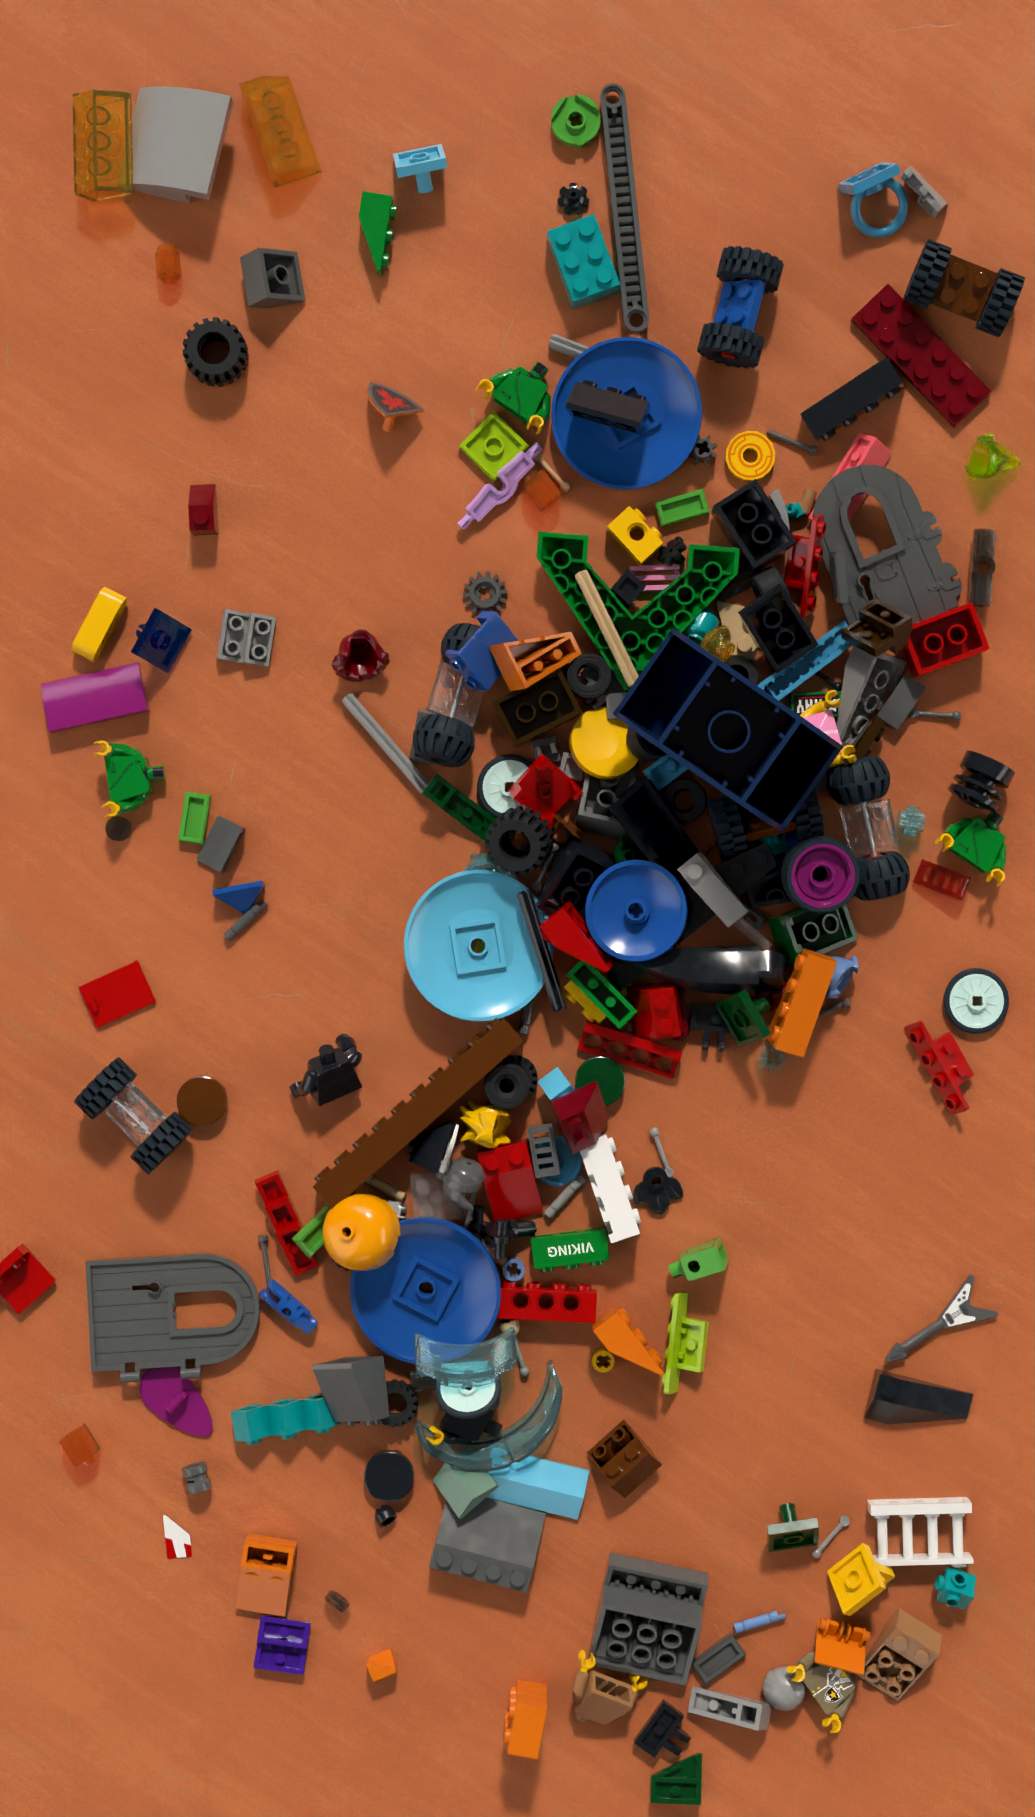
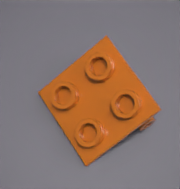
M827 1617L825 1620L818 1619L814 1663L864 1676L866 1642L870 1638V1632L866 1631L864 1627L854 1626L852 1629L849 1623L845 1627L844 1622L841 1621L839 1624V1622L830 1620Z

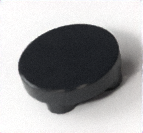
M399 1450L380 1451L370 1458L365 1467V1486L369 1493L378 1500L385 1502L400 1500L412 1488L414 1482L413 1465Z

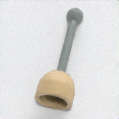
M503 1319L499 1322L500 1330L503 1335L512 1339L521 1367L520 1374L524 1377L528 1376L530 1370L525 1366L516 1338L520 1330L519 1320Z

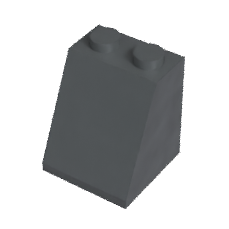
M383 1356L343 1357L312 1365L313 1372L335 1422H345V1426L360 1424V1421H365V1425L369 1426L380 1424V1419L390 1417Z

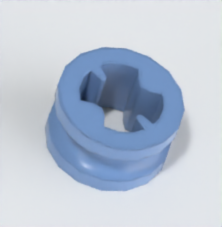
M512 1257L504 1263L502 1272L507 1280L515 1282L523 1277L525 1266L520 1259ZM512 1263H516L517 1268L521 1270L520 1273L516 1272V1276H511L510 1271L506 1269L508 1265L512 1266Z

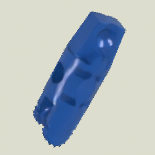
M271 1279L268 1283L269 1290L263 1289L260 1291L259 1296L296 1328L298 1327L309 1334L318 1324V1321L310 1314L311 1312L276 1280Z

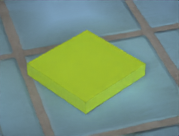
M493 411L459 445V448L495 482L499 478L497 476L498 471L520 451L525 452L529 445Z

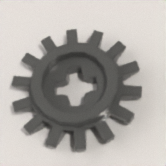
M486 571V577H482L481 573L477 572V580L472 576L468 579L472 582V585L465 584L464 588L468 589L469 593H463V597H470V601L465 603L466 606L473 604V613L478 608L481 609V612L485 610L493 612V607L500 611L502 608L498 605L499 601L503 603L507 601V599L501 598L502 594L508 593V590H501L500 588L505 584L504 580L497 583L499 575L496 574L492 579L490 578V571ZM488 587L491 589L490 594L492 598H485L483 601L480 599L481 594L479 590H485Z

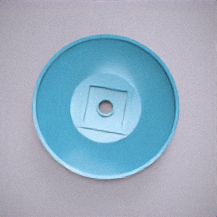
M469 870L440 880L430 887L417 901L405 928L404 958L414 985L434 1007L459 1019L489 1021L495 1018H503L520 1010L541 990L544 985L543 976L517 897L519 892L529 890L525 885L502 873L489 870ZM532 893L533 900L536 906L538 898ZM536 908L542 924L548 915L546 912ZM474 939H480L484 943V949L481 953L472 951L471 942ZM551 942L548 944V947L553 960L554 945Z

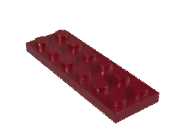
M889 284L852 317L851 321L888 358L953 428L992 392Z

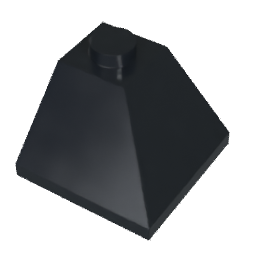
M449 1120L419 1134L416 1140L412 1139L406 1152L410 1154L409 1161L433 1173H437L455 1121Z

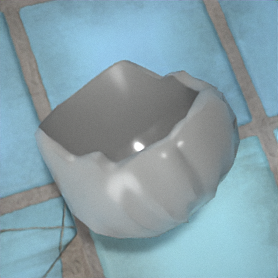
M788 1666L771 1669L764 1678L762 1690L765 1701L775 1710L791 1711L804 1701L806 1695L805 1683L803 1681H791L795 1677V1672L787 1673Z

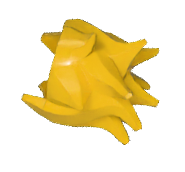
M470 1100L468 1101L470 1107L468 1110L464 1106L460 1107L465 1117H459L458 1120L463 1122L468 1128L465 1135L460 1139L461 1142L467 1140L486 1148H497L501 1145L510 1144L509 1138L503 1133L512 1121L509 1118V1113L503 1108L495 1105L478 1106Z

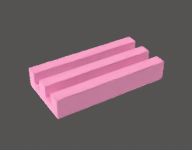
M680 564L672 566H629V571L634 576L635 572L674 571V575L635 576L640 581L676 580L680 576ZM675 584L670 590H676L680 584ZM646 585L642 592L662 591L669 585Z

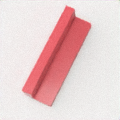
M859 432L833 477L845 469L859 465L884 467L891 455V451L877 437ZM865 492L851 498L847 508L849 523L867 495ZM812 510L811 514H810L809 517H808L811 521H812L813 510Z

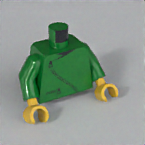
M536 362L530 372L521 366L516 369L510 368L495 374L489 379H482L476 387V391L478 389L486 391L483 396L484 399H487L492 392L491 400L525 423L528 430L531 426H536L538 428L536 434L541 433L542 427L550 415L551 396L548 393V386L542 382V379L549 370L540 362Z
M103 740L93 743L102 746L101 753H93L95 756L109 755L104 756L110 802L101 806V808L109 807L111 809V814L104 816L106 819H110L116 814L135 811L148 800L149 794L153 793L152 782L166 779L163 765L150 767L149 759L143 757L141 751L126 744H108Z
M990 812L984 821L978 817H973L972 819L965 817L951 823L944 833L934 841L935 844L940 841L943 842L945 846L942 850L943 852L948 849L981 873L987 874L990 872L986 878L988 883L992 878H995L997 880L996 886L999 887L1004 881L1007 845L1004 842L1005 836L997 831V828L1004 819L998 813Z

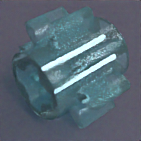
M908 805L905 811L899 810L897 829H903L902 835L914 837L916 836V831L923 832L925 813H919L920 807Z
M761 1045L764 1051L762 1054H756V1057L762 1058L763 1061L759 1067L769 1066V1073H772L775 1067L782 1071L783 1068L780 1064L782 1061H788V1058L782 1056L781 1053L783 1051L775 1049L772 1045L771 1048ZM768 1052L773 1054L777 1052L778 1055L775 1057L776 1063L771 1061L767 1063L766 1060L769 1058Z

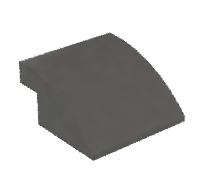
M610 1552L597 1607L588 1659L592 1652L596 1661L594 1666L686 1685L702 1628V1606L708 1588V1573Z

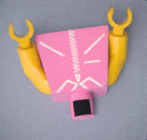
M830 690L825 695L824 702L820 700L807 708L800 716L842 745L832 710L828 711L827 709L828 707H840L842 701L837 699L834 702H830L831 698L838 694L836 690ZM853 745L844 746L829 768L841 765L843 761L848 764L855 763L857 761L856 755L848 756V754L856 751Z

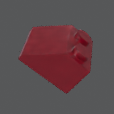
M594 1081L550 1102L561 1134L572 1154L595 1145L609 1119L598 1083Z

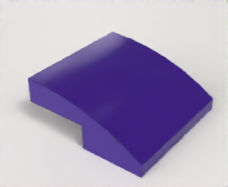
M261 1616L253 1668L304 1675L311 1623Z

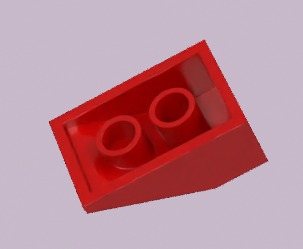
M570 901L547 917L539 926L542 929L540 934L548 944L552 942L556 948L604 972L609 971L615 962L613 957L595 942L589 932L587 923Z
M526 1139L510 1142V1144L501 1145L497 1148L477 1150L479 1164L483 1167L485 1173L484 1185L495 1223H497V1219H517L544 1212Z

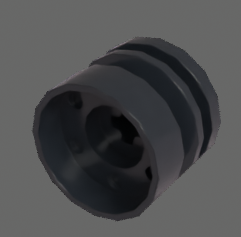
M968 750L959 765L968 775L956 774L953 779L961 785L952 783L948 790L957 796L959 800L972 807L996 812L999 805L991 799L1001 801L1003 795L995 790V787L1008 788L1015 772L988 756Z

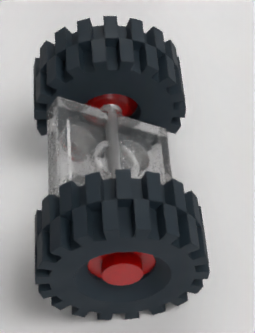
M118 1057L82 1090L74 1100V1103L92 1120L104 1111L138 1145V1148L132 1153L130 1158L147 1174H150L181 1144L193 1129L176 1112H173L166 1118L167 1116L132 1083L137 1074Z

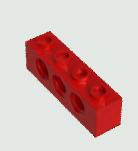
M502 1281L501 1301L497 1319L596 1323L597 1290L592 1289V1285L577 1284V1288H567V1284L552 1283V1287H543L540 1282H527V1286L517 1285L516 1281ZM518 1294H524L527 1296L528 1302L523 1306H518L514 1302V1297ZM548 1295L552 1297L553 1303L549 1307H543L539 1303L540 1297ZM569 1296L577 1298L578 1304L574 1308H568L564 1305V1300Z

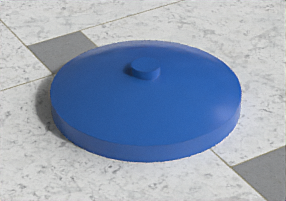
M628 860L615 864L605 870L593 883L585 905L587 926L595 942L613 957L629 962L653 960L668 952L678 942L687 922V900L677 879L662 866L645 860Z

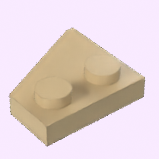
M717 601L716 608L720 616L729 656L740 655L754 661L757 647L738 614L745 607Z

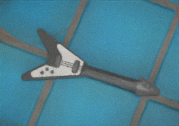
M968 1275L939 1315L938 1320L903 1343H895L886 1355L885 1360L892 1361L907 1357L906 1352L943 1328L997 1317L998 1313L993 1310L970 1305L969 1301L974 1276Z

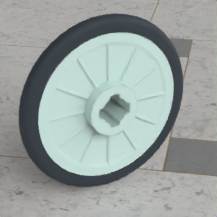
M503 755L494 758L482 769L477 782V793L482 806L491 815L498 818L509 808L515 809L517 806H523V810L527 808L524 804H519L510 792H505V783H515L531 766L532 763L517 755Z
M971 968L958 973L948 983L944 993V1009L949 1020L960 1030L973 1034L985 1033L997 1027L1006 1016L1009 1007V995L1005 984L996 974L981 968ZM973 996L980 997V1005H972Z
M462 1359L451 1363L440 1373L435 1384V1396L440 1407L446 1413L461 1419H472L486 1414L496 1405L501 1394V1381L497 1372L486 1362L477 1359Z

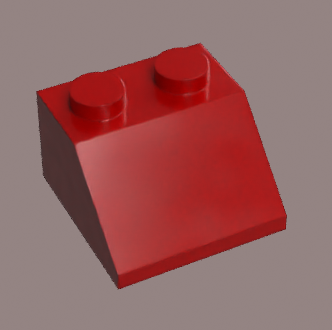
M665 981L627 986L629 1003L638 1011L632 1018L635 1036L662 1039L682 1035L684 1023L677 985Z

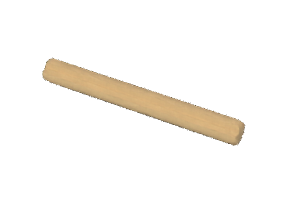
M582 570L575 575V578L627 685L632 687L638 678L637 671L588 571Z

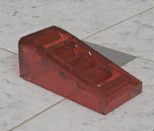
M921 859L913 883L962 901L971 877ZM927 867L932 870L926 882L923 881ZM937 871L941 872V875L939 877L937 885H934L932 883L934 881ZM949 875L951 876V878L949 880L947 888L944 889L942 888V886L944 884L946 876ZM959 879L961 881L956 893L952 892L956 880Z

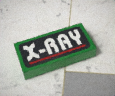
M837 691L838 694L832 697L830 702L840 699L841 691ZM827 692L790 693V709L800 715L820 700L824 702ZM828 707V708H827L828 711H829V710H832V713H833V716H834V717H837V716H838V709H839V707H838V708H832V707Z

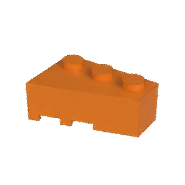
M572 632L488 646L510 691L528 688L582 654Z

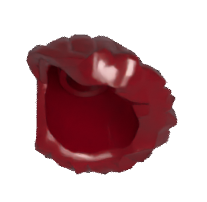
M358 629L342 639L338 655H335L332 661V667L336 671L337 676L348 681L361 682L372 679L379 675L381 671H384L390 663L389 654L384 652V649L373 634L367 630Z

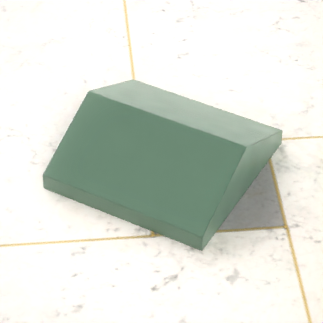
M471 1447L447 1460V1462L458 1466L486 1468ZM444 1463L433 1479L459 1519H462L499 1487L488 1470H466Z

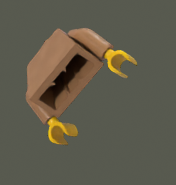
M581 1650L578 1654L581 1669L577 1670L572 1688V1700L575 1703L577 1719L583 1723L590 1719L600 1724H608L618 1717L627 1715L633 1708V1704L638 1696V1689L640 1690L647 1686V1678L630 1674L629 1679L632 1685H629L593 1670L588 1673V1669L593 1668L595 1665V1657L591 1652L590 1658L584 1660L585 1652Z

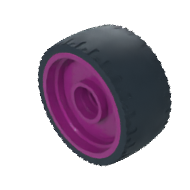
M811 836L802 839L790 848L781 865L783 888L788 897L805 910L817 913L835 911L847 904L858 888L860 873L857 860L845 844L834 838ZM817 867H822L824 869L823 877L815 880L813 878V871Z

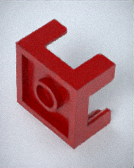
M543 753L509 789L510 794L519 804L533 808V813L537 811L542 813L540 818L542 820L547 818L549 821L548 828H552L558 821L553 815L570 797L576 801L584 793L572 778Z

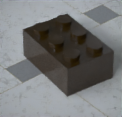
M560 668L526 689L512 691L492 701L515 749L581 716L583 713Z

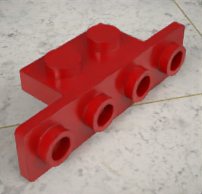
M822 514L812 518L810 537L792 534L797 543L789 548L787 553L784 582L786 586L803 589L800 609L801 617L811 614L817 604V597L814 596L815 587L818 586L820 580V572H817L818 562H821L823 557V547L820 546L827 527L826 522H824V515Z
M922 1021L904 1027L910 1042L917 1051L922 1064L929 1073L950 1114L954 1115L968 1110L969 1106L958 1086L973 1077L974 1074L952 1033H944L935 1040H932Z

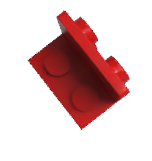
M24 1244L18 1246L0 1262V1295L18 1314L23 1312L56 1281L52 1274Z

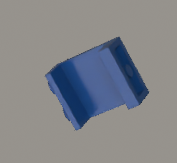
M482 611L476 617L481 624L480 628L459 651L447 650L445 654L451 660L450 665L465 678L464 682L472 690L488 691L502 675L488 646L518 641V639L497 612Z

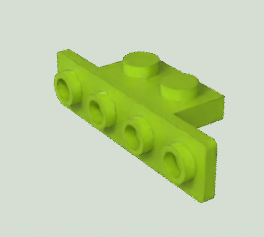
M688 1292L675 1293L670 1304L672 1320L668 1326L669 1347L665 1352L667 1366L662 1378L664 1394L668 1395L678 1392L680 1369L699 1373L704 1372L709 1321L686 1317Z

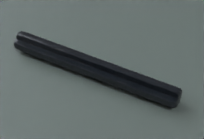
M530 890L519 892L517 897L552 1008L556 1012L567 1008L548 944L540 934L542 930L539 927L541 922Z

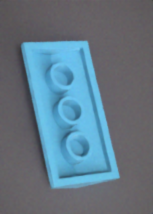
M492 1446L487 1468L510 1463V1465L500 1469L488 1470L499 1487L486 1498L578 1520L589 1476L588 1469L530 1455L520 1461L512 1462L508 1450ZM511 1451L514 1460L525 1455Z

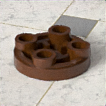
M196 1076L189 1079L181 1086L177 1094V1108L180 1115L188 1123L195 1126H208L215 1123L223 1116L227 1108L228 1098L225 1087L218 1080L209 1076Z

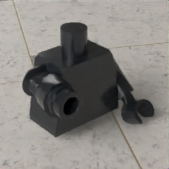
M341 1034L335 1041L338 1048L334 1049L329 1044L319 1048V1056L308 1061V1071H306L303 1080L289 1087L294 1099H297L299 1096H307L310 1093L320 1107L362 1088L354 1070L360 1064L362 1054L357 1051L355 1040L347 1034Z

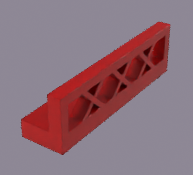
M590 1021L585 1022L577 1048L578 1050L597 1056L609 1057L616 1062L673 1079L678 1061L681 1060L683 1053L682 1050L593 1022L591 1023ZM588 1032L598 1035L603 1044L594 1049L584 1046ZM603 1037L611 1040L605 1043ZM614 1041L621 1042L627 1052L619 1056L612 1055L607 1045ZM627 1045L633 1046L634 1048L629 1050ZM605 1047L607 1053L599 1051V1049ZM639 1048L646 1050L650 1057L649 1060L642 1064L635 1062L631 1055L633 1051ZM650 1052L656 1053V1054H659V1055L653 1057ZM629 1055L631 1060H627L622 1057ZM662 1056L672 1058L673 1062L670 1071L659 1070L655 1060ZM652 1062L655 1068L647 1066V1064Z

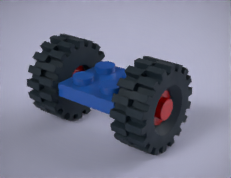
M729 246L723 249L717 270V278L724 282L714 323L704 324L697 348V352L701 356L706 357L708 360H715L716 363H724L727 366L732 365L737 368H755V366H758L764 339L754 332L763 293H774L778 290L784 266L782 260H778V257L771 256L768 252L763 253L761 252L762 250H752L750 247L742 248L741 246H736L734 248Z

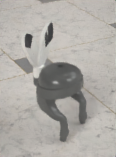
M456 1124L444 1159L440 1162L436 1177L443 1181L445 1197L468 1211L463 1228H467L473 1219V1206L475 1205L477 1190L482 1187L485 1173L483 1167L472 1159L460 1158L450 1163L449 1160L459 1127ZM471 1192V1196L468 1202L466 1199V1193Z

